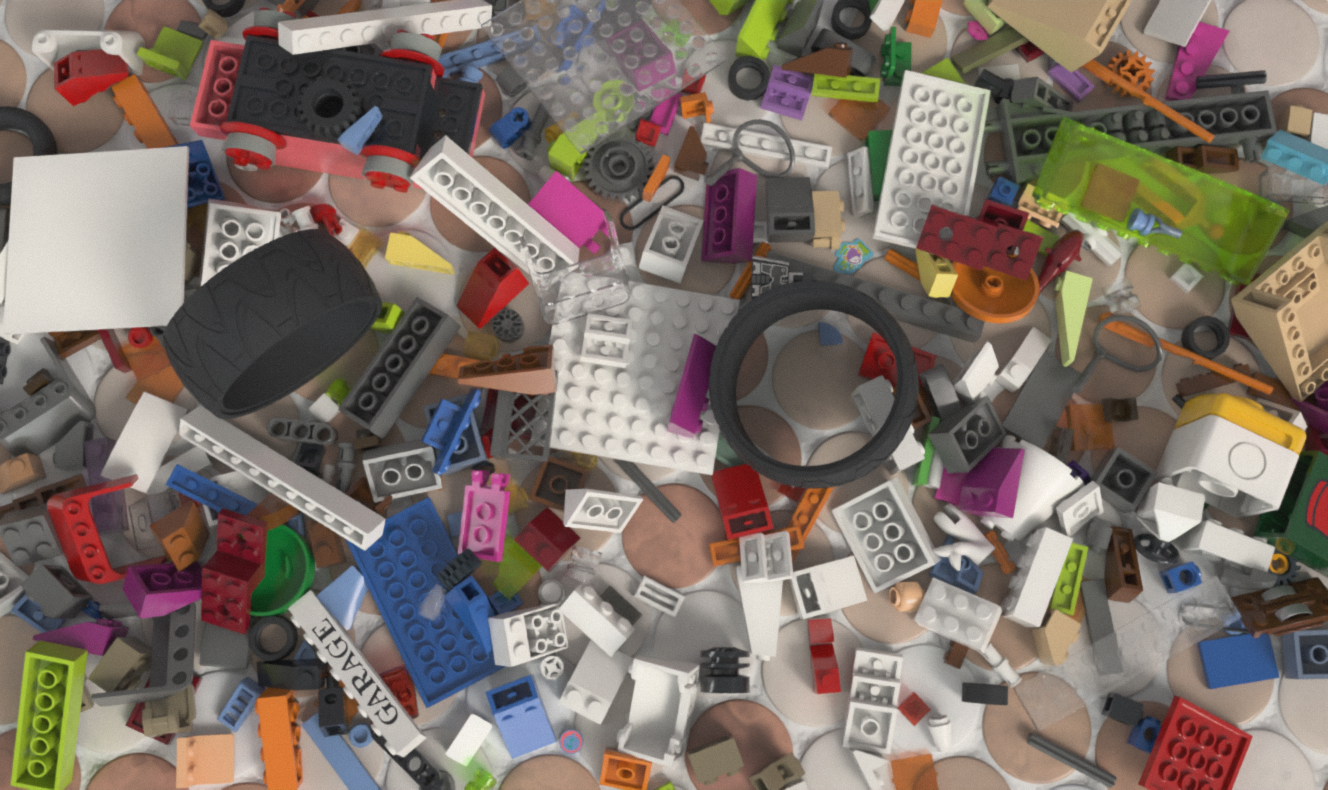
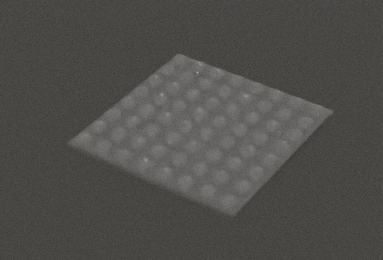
M520 0L481 24V28L580 155L728 61L726 55L679 0Z

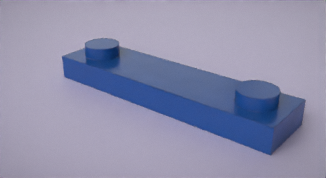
M176 464L165 484L218 512L224 508L247 516L258 505Z

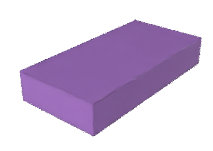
M1056 63L1047 73L1077 103L1095 87L1078 69L1071 73L1059 63Z

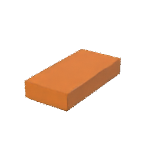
M662 155L643 189V200L651 202L670 167V157Z

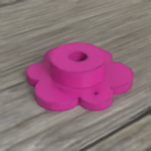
M969 21L967 23L969 26L967 30L974 39H988L986 30L978 21Z

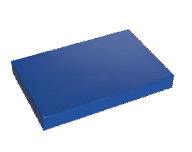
M1247 633L1197 642L1207 689L1279 678L1270 635H1266V633L1261 634L1258 638H1253L1251 634Z

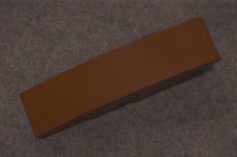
M83 474L34 490V493L12 500L13 503L1 506L0 521L7 513L47 504L53 495L87 487Z

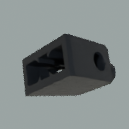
M334 677L325 678V689L318 691L319 728L324 737L349 734L346 693L340 687L339 681Z

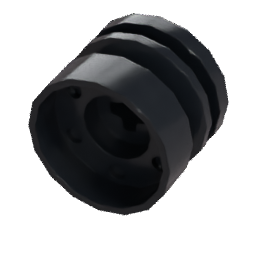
M713 647L700 651V657H711V662L700 663L701 667L711 669V674L700 676V692L750 693V677L739 674V669L750 667V663H739V658L750 657V651H744L737 647Z

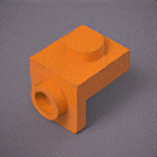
M706 92L680 97L683 119L704 115L706 123L711 122V114L714 113L712 100L708 101Z

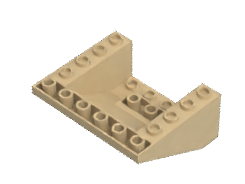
M990 0L987 8L1072 73L1103 52L1132 0Z
M1328 221L1231 299L1236 318L1293 399L1300 402L1328 380Z

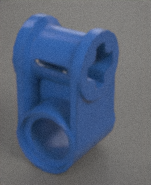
M516 107L503 118L496 121L489 128V133L502 149H506L520 138L525 130L529 129L531 120L524 108Z

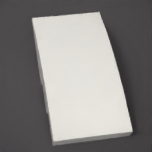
M143 392L100 476L115 480L137 474L139 479L131 488L147 494L180 429V418L187 414L188 409Z
M855 648L844 725L843 747L890 754L898 711L897 701L901 684L899 679L903 662L902 654Z

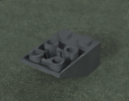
M810 177L766 178L768 243L812 242L815 236V218Z

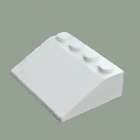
M208 199L199 288L232 262L254 249L279 238L282 212L235 202Z
M898 477L831 510L874 594L941 561L940 556L932 551L935 547Z

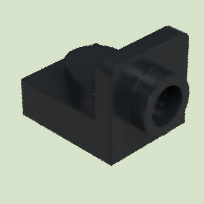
M302 443L294 463L321 479L319 468L326 452L325 446Z

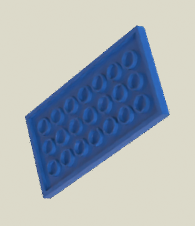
M430 497L387 518L382 536L366 550L361 549L346 539L426 709L507 667L495 665L493 650L488 654L483 651L445 598L450 591L437 577L445 566L458 556V552Z

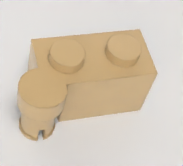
M812 191L815 218V236L812 241V248L839 250L841 232H845V219H841V213L844 210L843 199L839 198V191Z

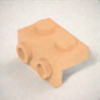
M1027 183L1015 208L1029 212L1028 219H1031L1032 216L1040 219V225L1051 229L1052 225L1058 228L1059 221L1069 201Z

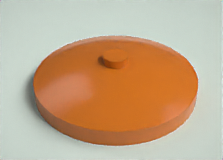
M955 261L952 263L958 276L950 295L963 311L974 318L990 323L1014 322L1026 316L1037 301L1039 281L1032 268L1026 281L983 266L981 271Z

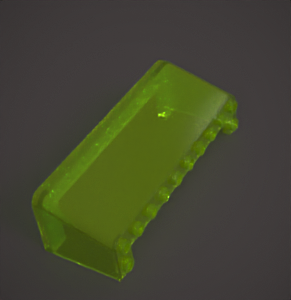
M1064 116L1032 193V196L1035 198L1034 202L1046 210L1051 211L1052 208H1055V211L1064 215L1071 212L1076 214L1075 218L1088 224L1089 220L1097 223L1096 227L1108 232L1111 228L1118 231L1116 235L1129 240L1130 237L1138 239L1137 243L1144 247L1150 248L1153 245L1158 247L1157 251L1164 255L1170 256L1173 253L1178 255V260L1190 265L1193 261L1198 263V268L1209 273H1211L1212 269L1220 272L1218 276L1236 286H1239L1240 283L1247 286L1250 285L1290 212V209L1267 198ZM1136 208H1139L1143 213H1151L1155 215V218L1160 217L1165 224L1182 230V235L1178 239L1161 233H1151L1143 236L1137 230L1131 231L1127 229V222L1131 213ZM1156 220L1152 228L1159 227V224Z

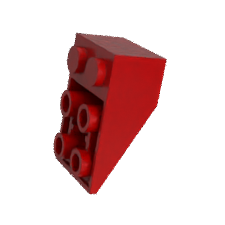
M102 49L71 52L53 63L54 89L73 107L80 103H85L93 95L104 92L109 86L123 81L129 75L128 64L119 55L107 54Z
M494 247L477 263L456 307L478 329H481L530 283L520 270Z
M747 464L713 472L711 478L727 540L774 529L758 472Z

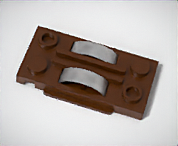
M1319 577L1230 597L1229 604L1253 638H1258L1264 633L1266 635L1274 634L1275 636L1322 626L1324 622L1328 621V589Z

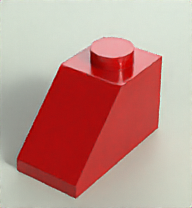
M833 643L810 645L814 693L841 692L839 668Z

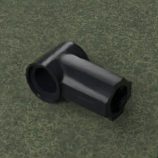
M983 69L974 87L991 90L990 96L994 97V101L998 105L1003 98L1009 99V102L1013 103L1011 101V92L1015 80L1011 78L1003 79Z

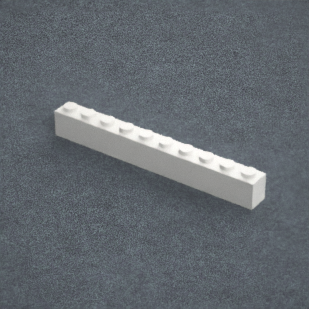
M451 0L278 22L279 45L291 54H301L391 41V37L397 33V30H405L418 35L422 33L436 35L491 27L492 5L483 0Z
M199 406L180 418L179 436L361 549L366 550L382 536L385 518L288 460L285 456L275 452L267 445L257 441L249 434L239 430L231 423L219 419L204 407Z

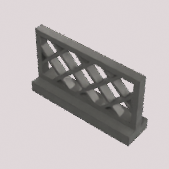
M556 370V379H557V381H556V392H557L558 375H559L558 370ZM498 391L490 453L494 459L548 462L556 392L550 393V397L545 395L549 400V406L540 412L534 404L544 395L539 394L530 400L524 393ZM523 394L529 403L518 411L514 406L515 399ZM533 406L539 415L528 423L522 414ZM520 416L526 425L515 433L511 428L512 422ZM543 418L547 423L546 429L538 435L531 426ZM530 428L536 438L525 445L519 436ZM516 439L524 447L516 454L508 453L509 445ZM540 441L544 445L543 456L533 455L529 448Z

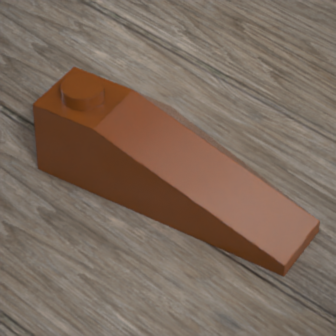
M553 344L527 347L523 349L521 354L511 356L510 353L503 354L502 358L492 362L486 359L461 366L459 368L458 384L530 395H547L556 392L557 379Z

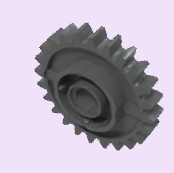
M616 133L614 139L608 134L607 141L600 138V145L592 144L594 151H587L589 158L584 159V163L587 166L583 170L587 174L585 180L590 182L589 189L595 188L594 193L596 196L602 193L603 201L610 197L611 203L618 199L619 203L622 204L624 198L631 202V196L638 199V192L643 193L644 185L647 184L648 178L653 173L651 170H654V164L650 163L653 161V156L648 155L649 148L642 149L643 142L641 141L636 144V137L634 136L631 140H628L627 134L620 138L619 134ZM621 165L624 167V170L617 172L613 168Z

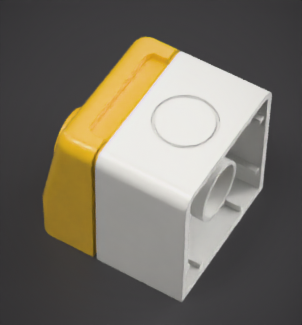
M1228 393L1200 394L1185 402L1154 479L1167 485L1205 495L1204 502L1209 504V506L1237 519L1278 510L1305 443L1306 433L1302 428L1264 411L1259 403L1251 399L1232 396Z

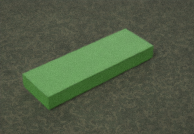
M931 416L933 421L924 425L921 444L925 450V454H923L925 459L916 464L912 485L919 487L927 484L934 445L928 434L940 423V419Z

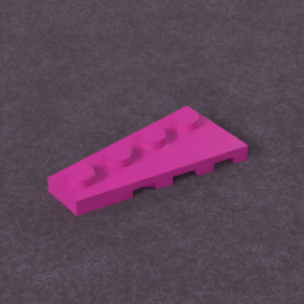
M1202 22L1198 23L1186 47L1178 46L1164 100L1176 101L1192 98L1197 89L1196 77L1205 75L1230 30Z

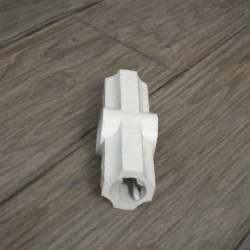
M1076 207L1060 221L1069 231L1076 229L1084 234L1081 247L1086 251H1092L1108 267L1124 253L1107 237V231L1102 225L1097 222H1091Z

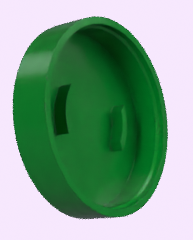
M282 524L267 531L265 576L251 594L250 615L277 616L289 611L288 608L311 589L316 568L314 553L306 538L292 527Z

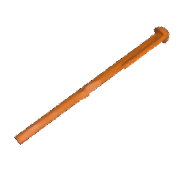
M1094 59L1081 66L1107 84L1111 81L1133 96L1141 99L1143 104L1151 106L1207 143L1213 140L1215 135Z
M1111 312L1102 313L1099 316L1098 322L1100 323L1104 319L1109 318ZM1114 321L1102 327L1151 349L1153 345L1155 346L1149 333L1122 321ZM1158 337L1163 350L1175 355L1188 357L1194 360L1192 364L1201 365L1268 395L1273 391V386Z

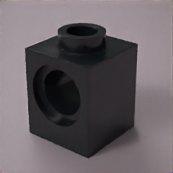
M1109 692L1101 715L1128 726L1136 727L1137 723L1139 724L1143 718L1144 711L1142 708L1144 704L1117 693Z

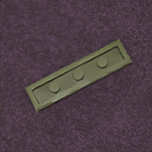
M1010 27L952 56L951 61L962 74H965L1030 40L1013 27Z

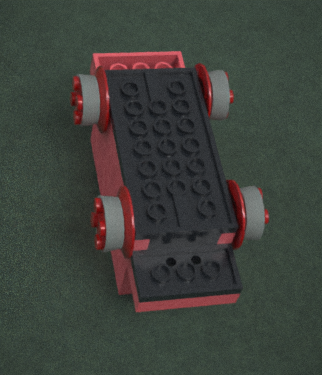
M261 7L254 14V26L247 27L242 32L243 38L246 40L245 45L215 40L210 41L190 127L199 136L226 140L222 151L225 155L232 158L233 163L236 165L247 166L249 164L263 170H270V166L279 165L370 181V185L374 188L384 189V187H388L398 192L407 193L410 188L423 189L410 179V175L428 150L445 135L473 158L485 99L483 86L480 83L443 78L444 68L438 62L442 48L434 41V37L429 34L422 33L418 35L405 30H397V33L391 37V49L380 53V56L337 49L291 54L279 45L278 22L297 20V16L289 11L281 13ZM326 75H331L333 79L336 76L341 77L343 82L348 81L351 87H354L363 107V116L374 106L379 108L382 119L359 154L355 155L343 148L340 143H335L333 139H331L330 143L324 142L323 138L318 140L307 130L300 118L297 100L298 96H302L301 89L303 87L308 88L307 83L310 80L314 83L317 81L316 77L321 76L322 79H326ZM338 101L327 102L320 108L318 115L324 118L334 117L342 110L343 103Z

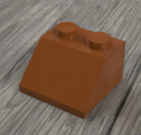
M192 500L149 526L166 558L178 571L183 570L200 559L210 534Z

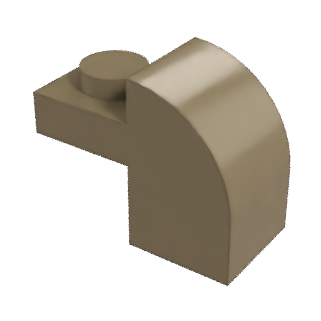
M791 752L787 755L784 753L757 770L748 779L755 790H779L786 783L802 777L805 771L801 767L800 761Z

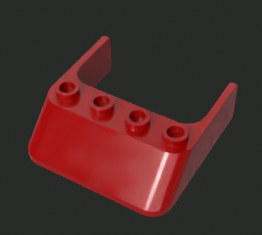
M137 474L53 495L48 500L47 510L71 573L77 580L104 584L126 578L129 566L163 564L168 560L163 555L112 568L89 507L92 497L133 486L139 479Z

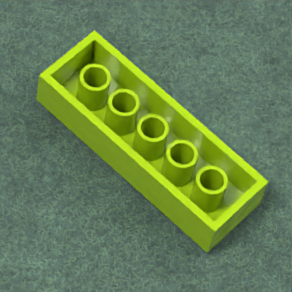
M40 640L25 652L11 786L30 790H64L72 782L88 650Z

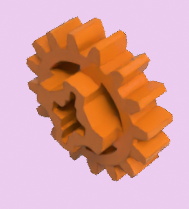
M1129 50L1124 55L1119 52L1116 57L1109 61L1108 69L1145 92L1154 81L1151 75L1155 70L1149 69L1152 62L1146 63L1144 61L1146 59L1145 55L1141 58L1138 57V51L1131 55ZM1142 79L1141 84L1137 85V82ZM1110 81L1107 84V87H1114L1112 93L1115 94L1119 91L1121 92L1120 97L1123 98L1125 94H1128L1129 99H1132V94Z

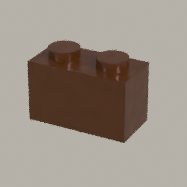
M316 520L308 521L307 527L317 567L328 568L346 563L340 535Z

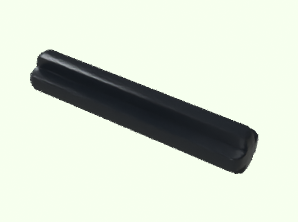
M1265 70L1197 76L1196 88L1207 89L1264 84L1267 80V73Z

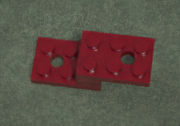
M932 204L916 248L981 271L983 266L1027 281L1043 236L980 215L973 218ZM944 227H948L952 230L953 236L947 240L940 237L939 231ZM1009 246H1017L1020 253L1016 257L1008 256L1006 249Z
M224 508L218 513L217 551L202 568L201 621L244 635L250 629L251 594L265 576L268 522Z

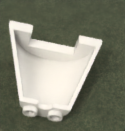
M1006 435L1001 440L999 448H1022L1025 450L1014 517H978L982 519L980 522L990 529H993L994 526L1002 531L1000 535L1008 541L1013 542L1015 540L1020 542L1057 511L1056 507L1063 500L1073 496L1079 488L1085 485L1079 476L1073 478L1070 475L1072 470L1049 453L1024 440H1021L1020 443L1015 442L1016 438L1014 436Z

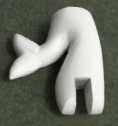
M948 503L943 507L944 513L937 512L934 516V522L942 531L962 542L940 546L932 549V551L938 556L947 557L952 567L958 571L961 568V555L967 556L978 566L995 550V547L962 511L958 510L953 504Z

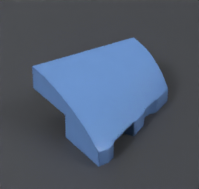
M948 534L942 546L954 544L953 539L955 538ZM961 555L960 571L952 567L947 557L941 556V561L930 569L928 576L971 594H975L978 591L983 576V571L979 566L974 564L965 555Z
M352 565L316 597L346 630H350L369 588L360 569Z

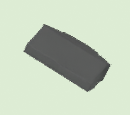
M181 20L177 28L178 32L200 40H204L208 36V33L198 27L200 23Z

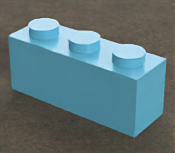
M1279 130L1268 139L1261 156L1262 159L1324 186L1328 183V149L1283 130Z

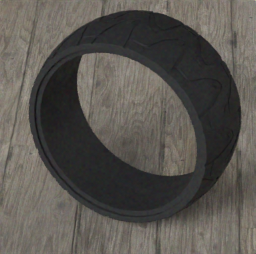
M306 229L279 237L254 249L210 278L176 311L165 328L162 342L172 368L190 394L219 419H233L251 414L277 402L333 365L372 327L381 312L382 301L373 280L362 263L347 246L325 230Z
M818 280L792 282L774 287L752 299L738 311L727 325L728 327L724 329L715 348L710 366L709 396L715 421L719 425L718 428L728 445L743 462L759 474L778 483L799 488L817 489L841 486L864 477L877 469L895 452L910 428L917 405L919 389L917 363L905 332L895 318L875 299L841 283ZM809 310L842 312L856 317L871 326L886 341L895 356L897 389L894 403L885 423L878 433L861 449L850 456L829 464L817 466L792 465L764 455L747 435L737 409V378L747 351L767 328L787 316Z

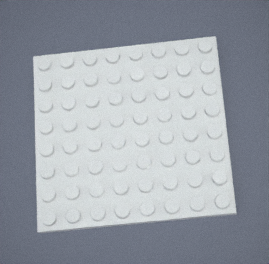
M188 146L14 157L3 334L167 326L176 311L184 303L189 168Z
M573 271L562 276L549 344H553L555 368L559 372L550 448L713 475L719 425L715 421L710 399L706 412L701 411L699 419L703 420L700 434L695 432L693 439L667 432L693 335L697 334L717 346L724 329L728 327L727 325L731 319L738 313L740 300ZM588 313L633 320L626 368L580 361ZM563 335L579 343L576 346V352L567 346L565 340L561 339ZM707 389L706 398H710L709 389ZM545 395L538 400L537 408L540 412L549 406V400ZM541 418L534 424L533 429L539 435L546 429L547 423ZM532 432V436H531V441H532L534 438H536V436H535V434H534L533 432ZM540 441L534 444L535 446L544 447Z

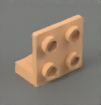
M234 734L196 735L177 738L176 788L234 782Z

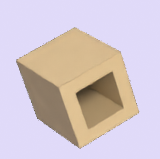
M1301 105L1288 107L1280 115L1279 130L1304 139L1310 134L1313 110L1306 109Z

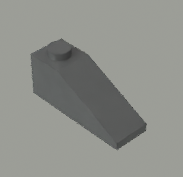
M1039 77L1015 80L1011 92V101L1016 104L1029 103L1032 107L1042 108L1044 106L1072 112L1074 101Z

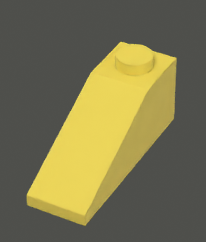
M398 231V233L390 232L385 259L389 264L455 275V269L449 262L411 236L410 233Z
M915 249L921 284L927 295L933 298L950 297L958 274L949 259Z

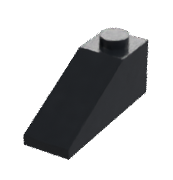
M320 658L256 662L258 686L289 690H317L325 685V678L329 677L327 662L324 663Z

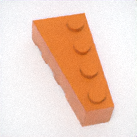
M267 687L255 701V712L257 715L259 714L260 720L258 736L262 738L263 745L260 756L261 760L265 762L263 781L267 785L268 790H297L303 782L302 749H297V745L300 743L301 727L296 725L300 706L299 702L295 703L294 691L298 690Z

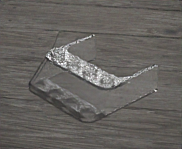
M608 211L603 212L610 238V249L608 252L601 256L548 272L540 273L534 270L524 236L519 237L542 316L548 324L556 325L586 316L588 313L593 314L622 305L629 300L631 291L614 221Z

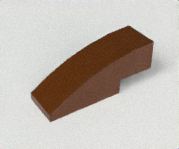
M1201 145L1197 148L1177 146L1165 152L1166 163L1180 174H1216L1239 171L1237 149Z
M270 492L247 516L268 522V531L286 523L301 511Z

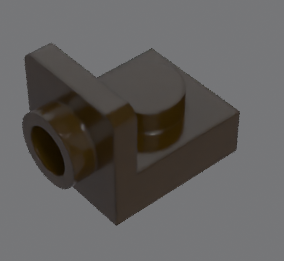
M42 368L26 381L27 385L23 389L31 396L52 383L55 379L47 369Z
M1136 398L1102 399L1105 422L1122 423L1139 419Z
M361 429L356 431L357 439L354 440V447L359 453L382 447L381 438L370 430Z

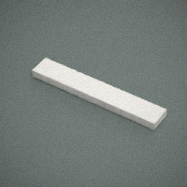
M703 122L700 137L702 145L735 152L732 139L737 128ZM742 130L739 133L737 143L743 154L790 162V153L782 137ZM790 139L795 151V164L828 170L832 146Z

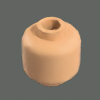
M900 581L890 589L889 600L897 611L916 612L919 610L926 593L918 582Z

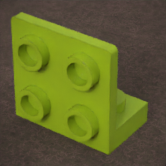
M163 27L153 48L148 50L140 47L137 56L147 66L186 81L204 43L189 35Z

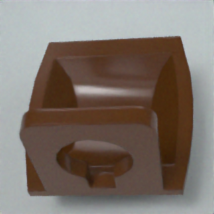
M364 476L344 493L379 515L392 504V496L390 494L383 501L374 503L368 479Z

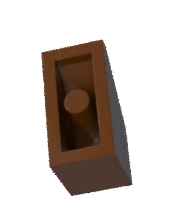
M690 126L674 164V173L699 181L701 174L705 176L709 163L706 162L707 153L695 128Z

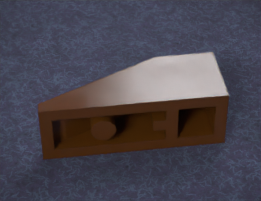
M834 42V45L787 61L782 65L781 70L846 78L851 70L853 47H847V43Z
M1111 526L1113 531L1106 553L1104 575L1107 599L1130 603L1143 591L1137 553L1133 544V531L1129 528Z

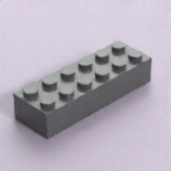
M416 297L338 410L384 439L461 326L448 314Z

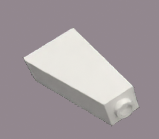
M737 566L735 573L750 653L755 654L757 660L770 661V656L776 657L783 580L744 583L742 580V567Z

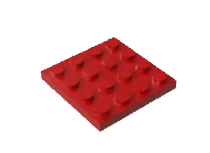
M1174 695L1138 785L1147 790H1232L1253 736L1182 697Z

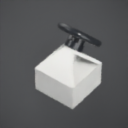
M1160 482L1149 487L1139 502L1136 518L1153 534L1143 533L1135 536L1133 540L1135 549L1142 556L1155 563L1163 565L1177 563L1180 554L1176 547L1171 544V541L1201 522L1205 495ZM1148 540L1150 543L1148 546H1142L1141 541Z

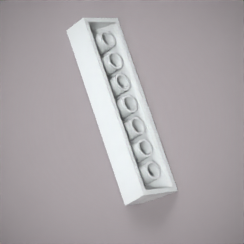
M446 135L428 150L410 175V179L545 288L578 266L580 248Z

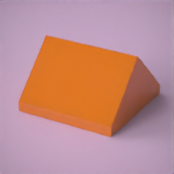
M606 747L599 785L624 790H647L652 762L633 755L617 752L618 749Z

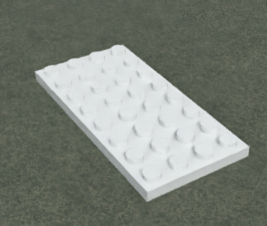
M908 70L904 71L873 239L917 249L916 246L932 204L969 216L991 90ZM944 227L939 231L940 237L947 240L953 236L952 230L948 227Z

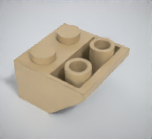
M1056 609L1046 610L1040 627H1032L1031 629L1040 663L1050 666L1063 664L1068 657L1069 652L1067 650L1070 644L1075 643L1080 635L1078 630L1081 624Z

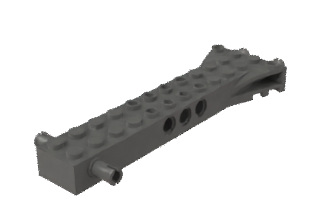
M1245 85L1230 86V95L1162 102L1215 135L1210 143H1207L1151 106H1146L1145 104L1070 112L1044 106L1042 108L1032 107L1029 103H1011L1009 99L1003 98L996 108L998 119L985 120L983 134L996 132L1001 134L1005 161L986 162V170H989L986 174L987 176L1006 174L1009 181L1022 187L1069 163L1165 153L1177 146L1197 148L1201 145L1213 147L1242 145L1245 163H1254L1260 160L1256 143L1265 142L1277 132L1269 91L1246 93Z

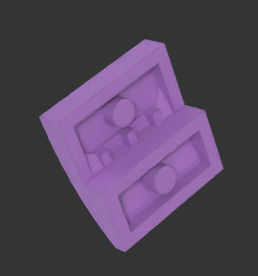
M774 65L762 100L761 109L802 121L813 87L814 77L796 71L781 70L782 67Z

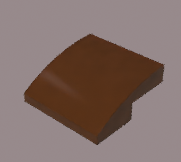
M97 330L48 332L54 338L59 354L63 358H67L101 339Z

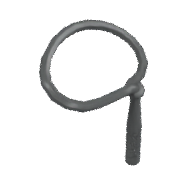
M755 119L741 124L735 131L732 139L735 150L732 158L707 177L706 183L712 186L735 162L740 161L767 178H783L788 176L795 165V151L790 138L783 129L771 121ZM751 125H765L773 128L782 136L787 144L790 153L789 167L780 174H771L761 169L743 156L737 143L739 133Z
M1117 315L1101 321L1095 327L1092 337L1096 348L1094 358L1083 370L1072 387V391L1074 393L1082 391L1093 374L1098 361L1103 358L1135 372H1145L1155 368L1162 360L1163 352L1161 342L1155 331L1147 323L1133 316ZM1122 320L1136 323L1144 328L1153 339L1157 351L1156 359L1147 366L1137 367L1128 364L1105 352L1097 339L1099 331L1103 326L1114 321Z

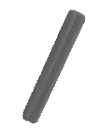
M613 459L671 522L674 523L681 517V513L633 462Z
M1036 733L1029 734L1026 742L1028 745L1107 787L1112 788L1115 785L1117 778L1113 774Z

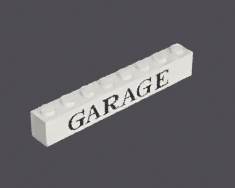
M310 590L288 608L292 613L290 619L298 628L302 627L306 633L303 636L311 646L315 644L319 649L316 652L318 657L324 663L328 662L331 665L330 673L337 681L342 680L345 684L343 690L349 698L357 700L359 712L365 718L369 716L373 724L370 726L379 737L383 735L387 740L385 746L392 755L398 754L405 757L427 737L337 619L316 597L317 594Z

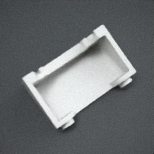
M43 30L34 36L32 52L54 71L53 63L71 52L102 49L107 54L119 55L128 64V70L131 75H142L143 61L137 56V52L140 47L145 48V41L136 31Z
M637 656L632 659L629 665V674L636 681L628 724L623 729H620L617 734L616 742L619 743L617 752L633 755L637 758L668 767H673L683 757L690 734L701 673L700 665Z

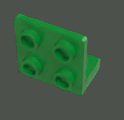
M891 27L889 34H885L884 44L881 45L880 55L884 57V64H881L880 77L884 78V86H901L904 71H911L912 42H896V27Z

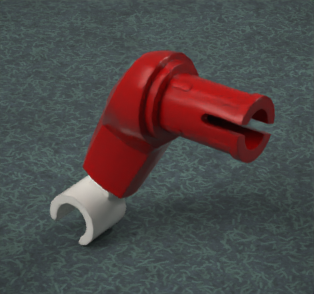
M318 204L311 207L310 213L315 223L318 225L324 224L327 231L335 236L333 229L337 235L342 232V227L335 217L336 210L330 204ZM283 208L279 211L282 212V216H286L281 218L283 224L290 226L295 222V216L291 215L289 209Z

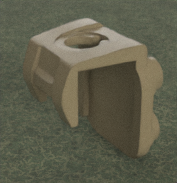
M192 683L185 690L167 699L145 702V710H142V723L146 737L152 738L162 736V734L193 731L192 722L196 718V705Z

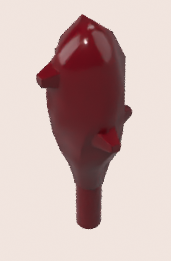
M1078 229L1067 232L1055 242L1051 249L1045 248L1048 256L1042 265L1038 278L1039 295L1049 283L1063 274L1074 260L1079 262L1082 260L1080 250L1084 234Z

